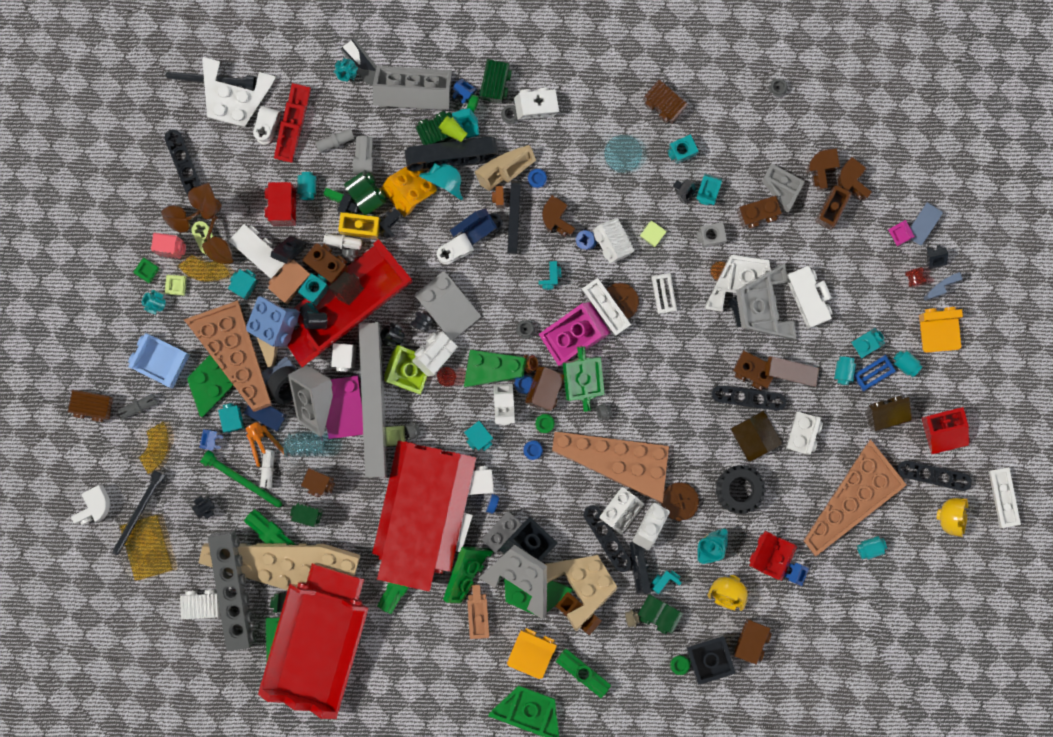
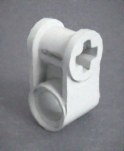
M264 106L260 107L253 130L254 137L260 144L268 145L272 142L276 127L280 121V111Z
M464 233L438 248L437 257L440 263L448 265L469 255L474 251V248ZM443 251H446V253L450 252L448 259L442 257Z

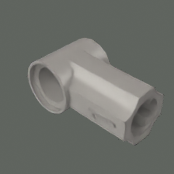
M356 137L353 174H359L364 170L367 173L373 174L372 137Z

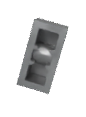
M508 511L481 540L496 553L522 523Z

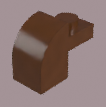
M837 148L818 152L807 166V175H815L812 176L813 187L817 188V192L825 191L828 188L825 172L836 171L840 167Z
M851 157L838 174V186L847 191L851 190L852 195L858 200L862 199L865 201L872 193L858 181V178L867 168Z
M551 195L543 208L542 220L544 227L549 233L554 228H557V233L563 237L569 236L571 238L575 228L561 219L568 209V205Z
M567 592L555 607L567 616L568 613L582 607L583 604ZM593 613L581 625V629L590 636L602 620Z

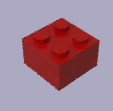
M268 182V188H265V199H268V207H265V218H268L273 227L296 226V188L291 182Z

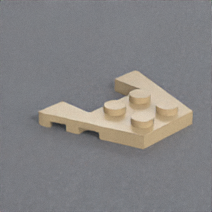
M598 555L545 564L547 565V583L565 575L583 604L582 607L567 614V618L575 631H578L581 625L617 590V585Z

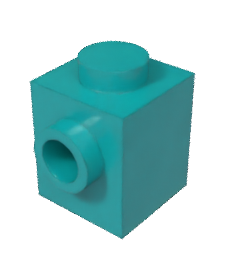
M239 269L238 272L235 271L231 276V284L228 289L247 300L259 281L255 279L256 274L248 269L245 272Z
M480 421L464 432L469 438L466 442L472 450L477 448L478 451L481 449L485 451L493 445L491 442L494 440Z

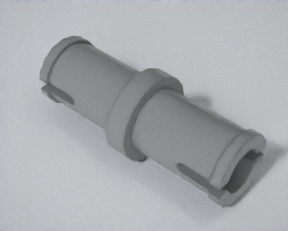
M349 128L337 134L332 133L327 138L315 141L319 153L333 147L338 148L340 144L355 139Z

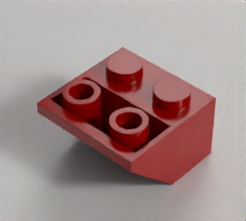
M964 407L921 417L931 455L969 445V425Z

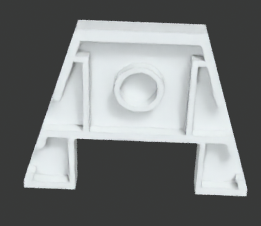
M203 57L207 118L245 128L275 81L276 76L259 72L254 91L216 81L220 61Z
M730 255L705 305V309L722 312L725 292L736 294L737 289L770 271L769 260ZM774 295L775 307H776V313H777V320H779V312L777 311V306H776L777 301H776V296Z

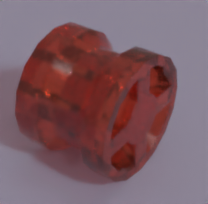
M923 267L905 272V276L909 280V287L928 282L927 278L923 275Z
M445 367L439 370L437 380L443 387H451L455 384L457 376L453 369Z

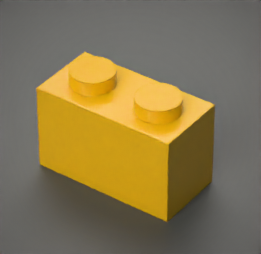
M341 212L338 232L340 235L378 239L379 223L381 220L379 217Z

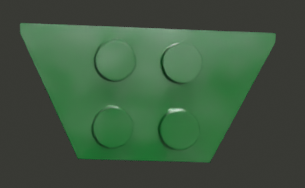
M211 355L187 378L196 407L202 418L234 386Z
M504 578L506 603L533 614L527 610L532 596ZM553 580L548 582L547 612L556 606L567 592L571 593L573 589Z
M518 685L489 712L488 716L539 736L559 737L555 698Z

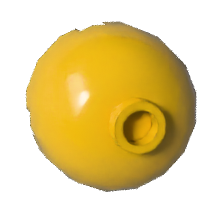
M967 498L948 499L943 503L942 509L937 510V520H940L942 529L949 535L963 537V534H965L968 514H966L964 508H968Z
M730 575L729 577H720L714 581L707 595L709 599L711 597L715 598L714 603L724 608L735 610L736 607H739L740 611L745 608L748 593L745 585L740 582L741 579Z

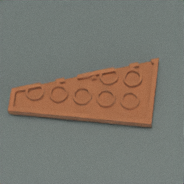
M238 300L184 319L254 412L272 405L250 334L246 330V321Z
M554 432L552 452L585 466V468L600 473L602 476L627 488L629 487L644 496H648L661 504L663 503L669 446Z
M871 439L867 442L803 540L814 556L820 554L907 486Z

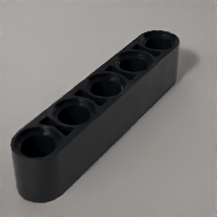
M494 137L412 146L404 150L406 167L409 171L429 170L433 167L434 163L438 165L449 164L451 166L484 163L499 156L497 141Z

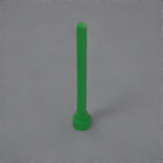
M210 450L202 457L200 463L204 466L215 467L277 508L282 507L283 503L281 500L218 461L215 454Z

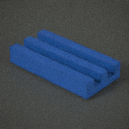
M884 355L855 373L854 378L857 384L860 385L861 390L864 391L896 370L888 357ZM882 361L886 362V364L879 367L870 374L866 375L862 379L859 377V375L873 368ZM889 367L890 370L864 385V381Z

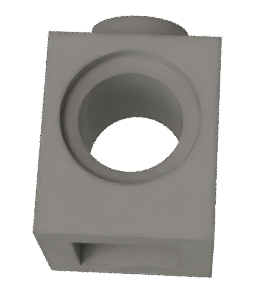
M723 222L699 228L697 240L699 244L702 243L703 248L726 243L727 239ZM713 231L716 238L709 240L706 237V232Z

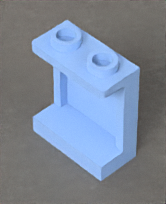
M145 333L144 336L142 335L137 342L138 348L135 353L131 354L128 363H130L128 367L173 389L190 354Z

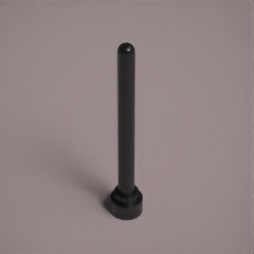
M170 71L165 74L167 79L204 82V75ZM247 75L243 78L216 77L218 82L242 86V88L252 91L255 90L256 76Z
M153 470L150 475L151 483L113 549L114 555L120 554L157 486L164 483L167 476Z

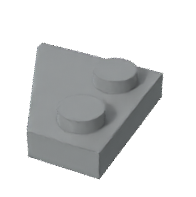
M772 163L762 180L773 196L776 195L777 201L786 212L790 211L805 181Z

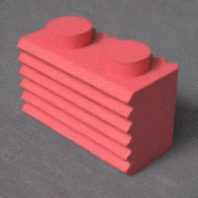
M154 233L151 250L160 257L181 259L182 255H185L186 244L178 236Z

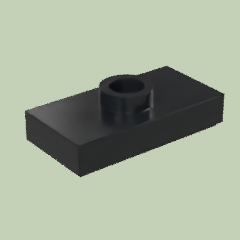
M289 236L271 251L270 257L288 264L306 248L307 242Z

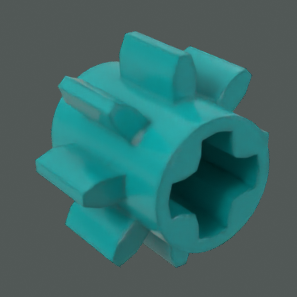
M343 58L342 62L339 60L336 62L334 73L339 80L348 82L350 78L352 80L355 79L358 67H356L353 60Z
M152 290L151 293H145L142 298V305L145 306L144 310L156 315L157 311H163L166 305V300L163 298L164 294Z

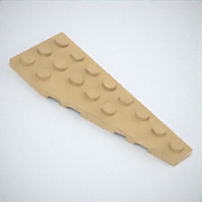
M204 543L199 564L212 567L209 543ZM240 543L238 547L239 555L241 554L243 559V565L241 566L242 574L244 573L246 578L288 590L289 584L306 583L312 563L355 576L360 559L359 554L326 544L287 545L257 543L256 545H247V543ZM224 548L222 550L223 554L229 557L230 551ZM226 568V572L233 574L231 568Z

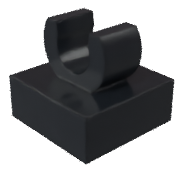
M688 179L684 183L676 180L673 184L678 199L684 204L689 201L697 190L694 183Z
M344 193L337 212L339 214L341 212L357 214L359 207L353 203L354 199L350 195Z
M937 245L936 250L931 251L930 247H927L926 264L928 269L947 265L948 251L946 247L942 248L940 245Z

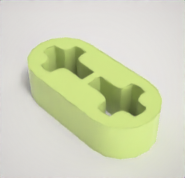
M198 221L192 226V234L201 252L205 254L202 244L207 240L206 236L209 226L202 221ZM199 226L206 228L203 230L205 237H202L200 233H196L199 230Z

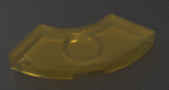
M194 255L177 265L186 275L202 282H216L231 276L224 264L215 261L203 262Z
M164 422L146 431L148 446L139 459L148 474L161 465L168 451L169 435Z

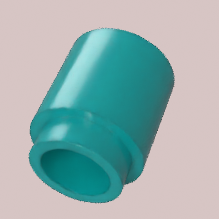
M301 172V175L297 176V194L300 200H314L317 177L313 175V172Z
M907 349L904 352L900 350L893 358L895 359L894 365L912 378L923 367L920 361Z
M839 357L834 379L838 380L837 384L849 385V382H853L856 367L854 358Z
M879 536L861 541V544L857 545V550L862 560L885 554L887 549L884 538L880 539Z

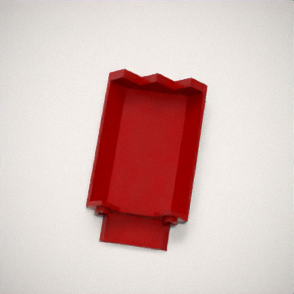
M379 239L373 243L374 246L347 266L349 271L336 287L329 282L326 283L330 289L319 304L315 306L319 312L327 314L328 322L325 330L305 329L304 318L299 314L297 323H299L300 327L292 332L291 340L287 347L301 367H304L413 282ZM304 299L301 303H299V304H298L297 306H295L293 309H296V310H298V311L300 312V307H301V306L305 305V303H307V302H308V303H311V302L308 301L307 299Z
M398 440L372 554L378 555L379 560H381L377 580L430 592L434 572L443 574V570L451 572L476 457Z
M312 563L306 583L289 584L258 692L261 698L267 702L285 703L296 711H311L320 719H337L369 609L359 600L364 579Z

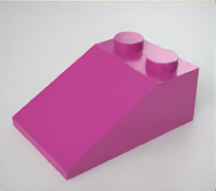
M585 302L539 333V336L557 365L561 366L563 362H567L578 355V346H585V350H587L611 333L592 303Z
M360 377L330 379L333 397L326 422L328 438L335 439L363 435Z

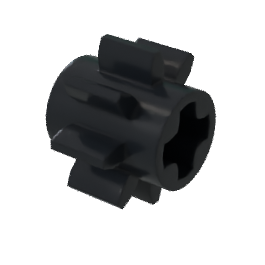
M390 323V326L386 325L381 331V338L384 339L382 343L393 348L396 345H400L405 337L404 333L401 332L403 327Z
M199 496L193 501L195 505L192 509L199 519L202 517L208 519L214 515L212 510L216 506L209 496L206 498Z

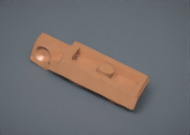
M473 584V595H468L467 600L470 639L489 638L486 594H481L480 584Z

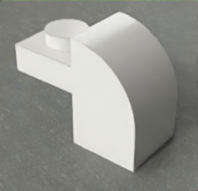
M513 384L494 385L495 424L508 425L515 423Z
M98 485L82 493L81 495L88 508L71 516L74 524L81 523V525L92 521L91 517H93L95 522L103 520L110 509V499L104 486Z

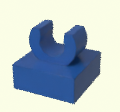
M464 79L457 81L452 88L455 90L453 98H456L458 94L463 96L462 104L477 91L476 87Z
M203 429L199 448L212 451L213 448L221 449V446L215 444V440L217 438L223 439V436L217 434L216 431Z
M790 563L789 567L792 568L791 574L785 573V577L789 578L788 581L802 586L809 568L795 563V565Z

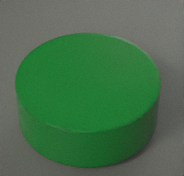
M472 94L467 109L470 108L473 113L477 108L479 96Z
M548 414L538 416L535 422L536 429L544 434L551 432L554 428L553 418Z
M677 655L671 659L670 668L673 673L684 675L688 672L690 663L686 657Z

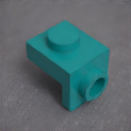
M470 108L452 113V117L468 133L464 139L479 135L478 119Z
M704 173L696 199L700 200L699 202L704 205H715L722 179Z
M549 261L550 280L538 281V287H542L543 290H552L554 286H558V278L561 277V266H557V261Z
M876 328L871 329L851 342L861 359L885 344L883 334Z
M665 570L661 576L658 574L651 582L653 584L652 589L659 594L670 579L680 586L682 583L679 581L680 576L673 570L670 572Z

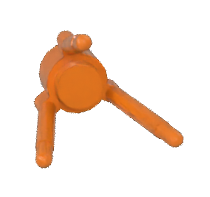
M256 422L246 428L248 433L246 436L250 442L257 467H260V462L254 442L257 441L262 453L265 454L266 451L260 440L264 437L263 433L286 457L289 455L269 433L265 425L261 426L259 422Z

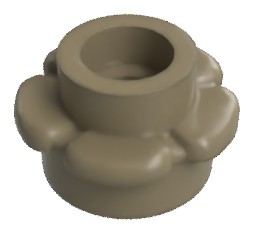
M630 609V611L625 612L628 628L633 626L636 628V624L639 623L638 614Z

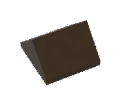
M764 410L730 428L748 462L757 459L782 444Z

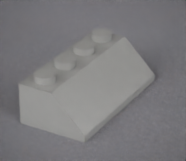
M377 66L373 82V105L380 107L436 109L439 111L449 110L452 70Z

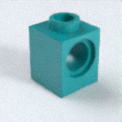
M691 134L670 143L669 150H667L672 161L675 160L676 164L696 156L699 152ZM683 146L687 152L680 154L677 152V147Z
M311 273L298 293L317 306L330 287L326 284L327 280L319 274L316 277ZM318 284L319 290L311 292V287Z
M234 403L223 405V409L218 410L224 433L245 429L240 406H234Z

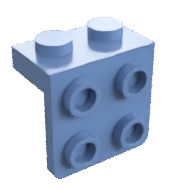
M259 296L255 302L246 330L273 347H287L294 327L298 322L300 312L296 309L282 308L265 297Z

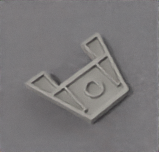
M780 264L736 290L742 329L792 340L797 339L793 320L779 323L777 320L772 285L787 283L785 264Z
M516 545L512 546L479 577L496 588L502 576L532 596L527 610L541 619L547 616V565Z

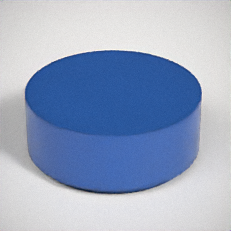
M534 169L529 173L528 183L531 187L539 189L546 184L547 176L543 170Z
M524 375L523 378L516 379L515 389L521 394H528L533 381L532 378Z
M537 441L527 442L523 449L524 455L530 460L538 459L543 451L541 444Z
M491 494L486 512L491 514L495 512L499 501L498 495Z

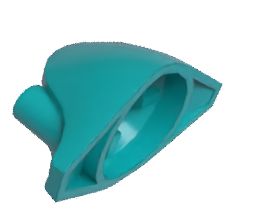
M434 163L430 172L419 175V177L447 190L462 201L463 197L460 193L461 176L453 166Z
M726 529L712 531L699 541L697 551L698 562L707 564L724 558L728 544V531Z

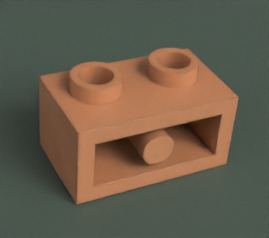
M294 259L288 264L283 265L281 268L283 271L278 276L272 277L268 289L286 305L298 294L299 289L310 276Z

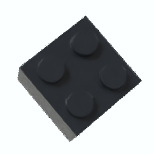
M529 517L499 550L505 554L512 546L516 545L541 562L558 542Z
M717 635L685 645L698 685L736 674L724 635Z

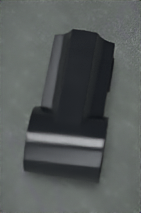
M308 302L300 307V315L304 318L305 329H326L328 318L325 312H319L312 303Z

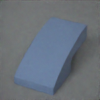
M926 202L910 227L915 236L911 240L921 246L943 212Z
M961 273L953 274L936 284L927 292L924 300L926 301L947 293L945 286L962 280Z

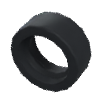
M285 366L279 368L270 376L267 382L268 394L279 404H287L293 401L290 384L279 392L281 386L289 380L288 375L296 371L293 367Z

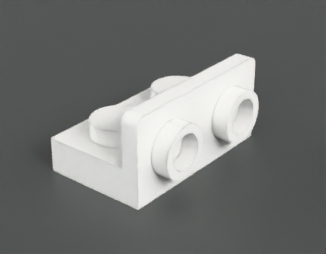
M796 412L786 449L806 455H811V452H815L818 442L815 440L816 434H820L823 425L820 422L821 417Z
M622 487L600 515V519L622 535L644 506V503Z

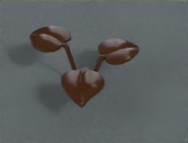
M209 182L192 188L188 193L190 204L194 208L199 209L194 214L186 216L185 210L176 205L167 206L162 210L161 215L171 229L179 233L188 231L190 228L188 220H191L200 213L204 219H212L206 236L207 241L202 244L205 254L217 263L231 264L234 262L227 242L217 236L211 238L214 223L218 218L216 214L222 209V205L215 198Z

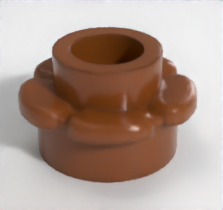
M524 355V358H526L525 371L531 373L537 370V358L534 355Z

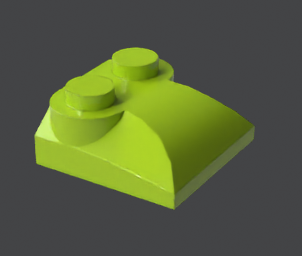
M397 345L388 362L384 374V382L421 395L427 376L412 361L416 357L414 355L415 351Z

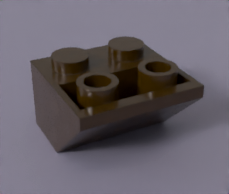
M900 395L887 399V404H884V401L870 404V409L864 411L871 432L911 421L909 397L903 398Z

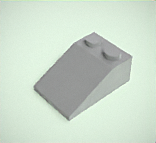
M445 271L441 272L414 295L452 341L481 318Z
M305 365L288 375L297 421L321 437L324 435L333 397L332 382L329 377Z

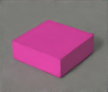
M906 220L888 229L897 246L915 237Z

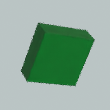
M326 188L323 193L327 199L340 203L343 198V194Z
M143 257L133 273L150 284L160 268Z

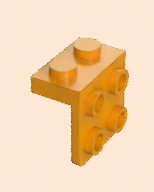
M404 167L389 176L381 187L386 197L390 199L403 217L409 215L417 204L437 191V187L433 183L419 177L421 173H424L423 170L409 171L407 167Z
M946 307L944 311H937V308L925 309V313L919 315L923 352L952 351L961 348L959 319L963 317L962 309L956 310V307Z
M529 628L521 629L507 665L537 679H542L557 644L553 643L554 639L544 635L543 638L537 636L536 631Z

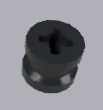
M490 213L489 215L497 227L490 234H497L503 228V221L498 214Z
M417 311L415 314L416 318L411 321L410 325L427 333L429 324H432L434 320Z

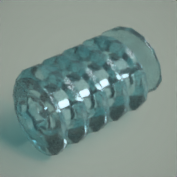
M289 432L287 438L284 439V456L287 457L290 451L292 457H295L297 452L299 457H303L304 452L307 457H310L312 452L315 457H318L320 452L322 457H324L323 436L315 438L314 433L311 434L310 438L307 437L306 433L303 434L302 438H300L299 433H296L295 438H292Z

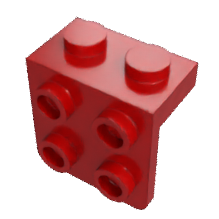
M764 531L758 539L756 551L750 557V567L782 581L798 546L778 538L768 531Z

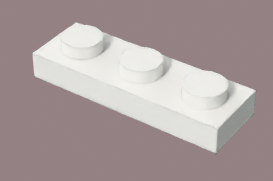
M598 278L582 288L584 294L615 336L631 325Z
M1010 468L989 471L1000 528L1021 525Z

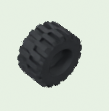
M745 465L726 469L718 477L715 485V494L718 497V502L721 503L724 509L732 513L746 514L754 511L761 505L760 503L765 498L764 493H766V488H764L765 482L762 480L761 474L757 473L754 468ZM737 478L746 479L751 485V494L744 501L733 499L729 492L731 482Z

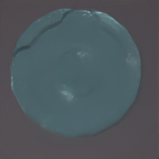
M618 135L608 141L604 150V158L612 170L618 173H627L639 165L642 158V149L635 138L629 135Z

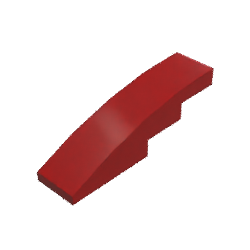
M297 83L291 84L283 121L280 124L274 159L293 163L312 87Z

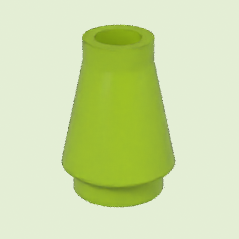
M448 115L438 127L442 130V133L459 142H462L468 134L453 117L450 118Z

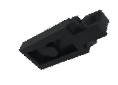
M633 541L629 542L636 594L651 593L652 584L647 574L648 562L644 557L645 548L635 544Z

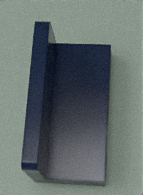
M485 208L472 213L453 227L450 232L453 237L465 233L473 246L497 227Z
M248 405L244 411V414L277 432L287 417L286 414L272 406L254 412Z

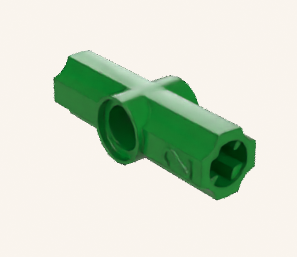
M253 509L245 518L244 522L259 534V538L266 544L296 545L284 534V531L279 526L266 519L258 510Z
M388 582L387 589L378 602L377 607L392 614L400 598L405 595L409 587Z
M566 648L555 661L600 698L611 687L610 683ZM580 669H587L589 675L586 678H580L578 676Z

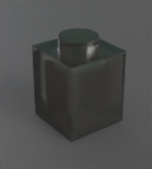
M345 271L329 287L337 299L347 305H350L364 290L360 284V278L354 273L349 274Z

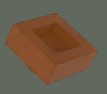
M495 186L496 192H492V203H496V208H504L503 186Z

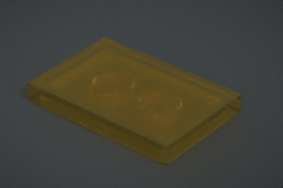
M158 515L138 520L125 543L134 580L138 581L172 571L173 567ZM128 523L120 525L121 533H123Z

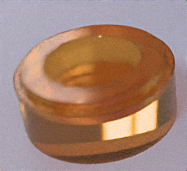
M719 261L712 265L710 275L714 280L718 281L726 265L725 262Z

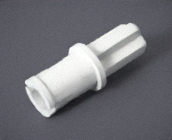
M325 233L323 244L340 247V249L345 247L360 250L362 240L345 237L344 234L340 236Z
M265 450L262 468H260L261 480L259 487L265 488L267 480L266 488L271 489L273 472L275 471L273 469L275 452L273 450Z

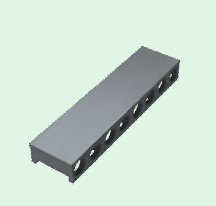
M379 322L359 324L365 477L388 478L382 329Z

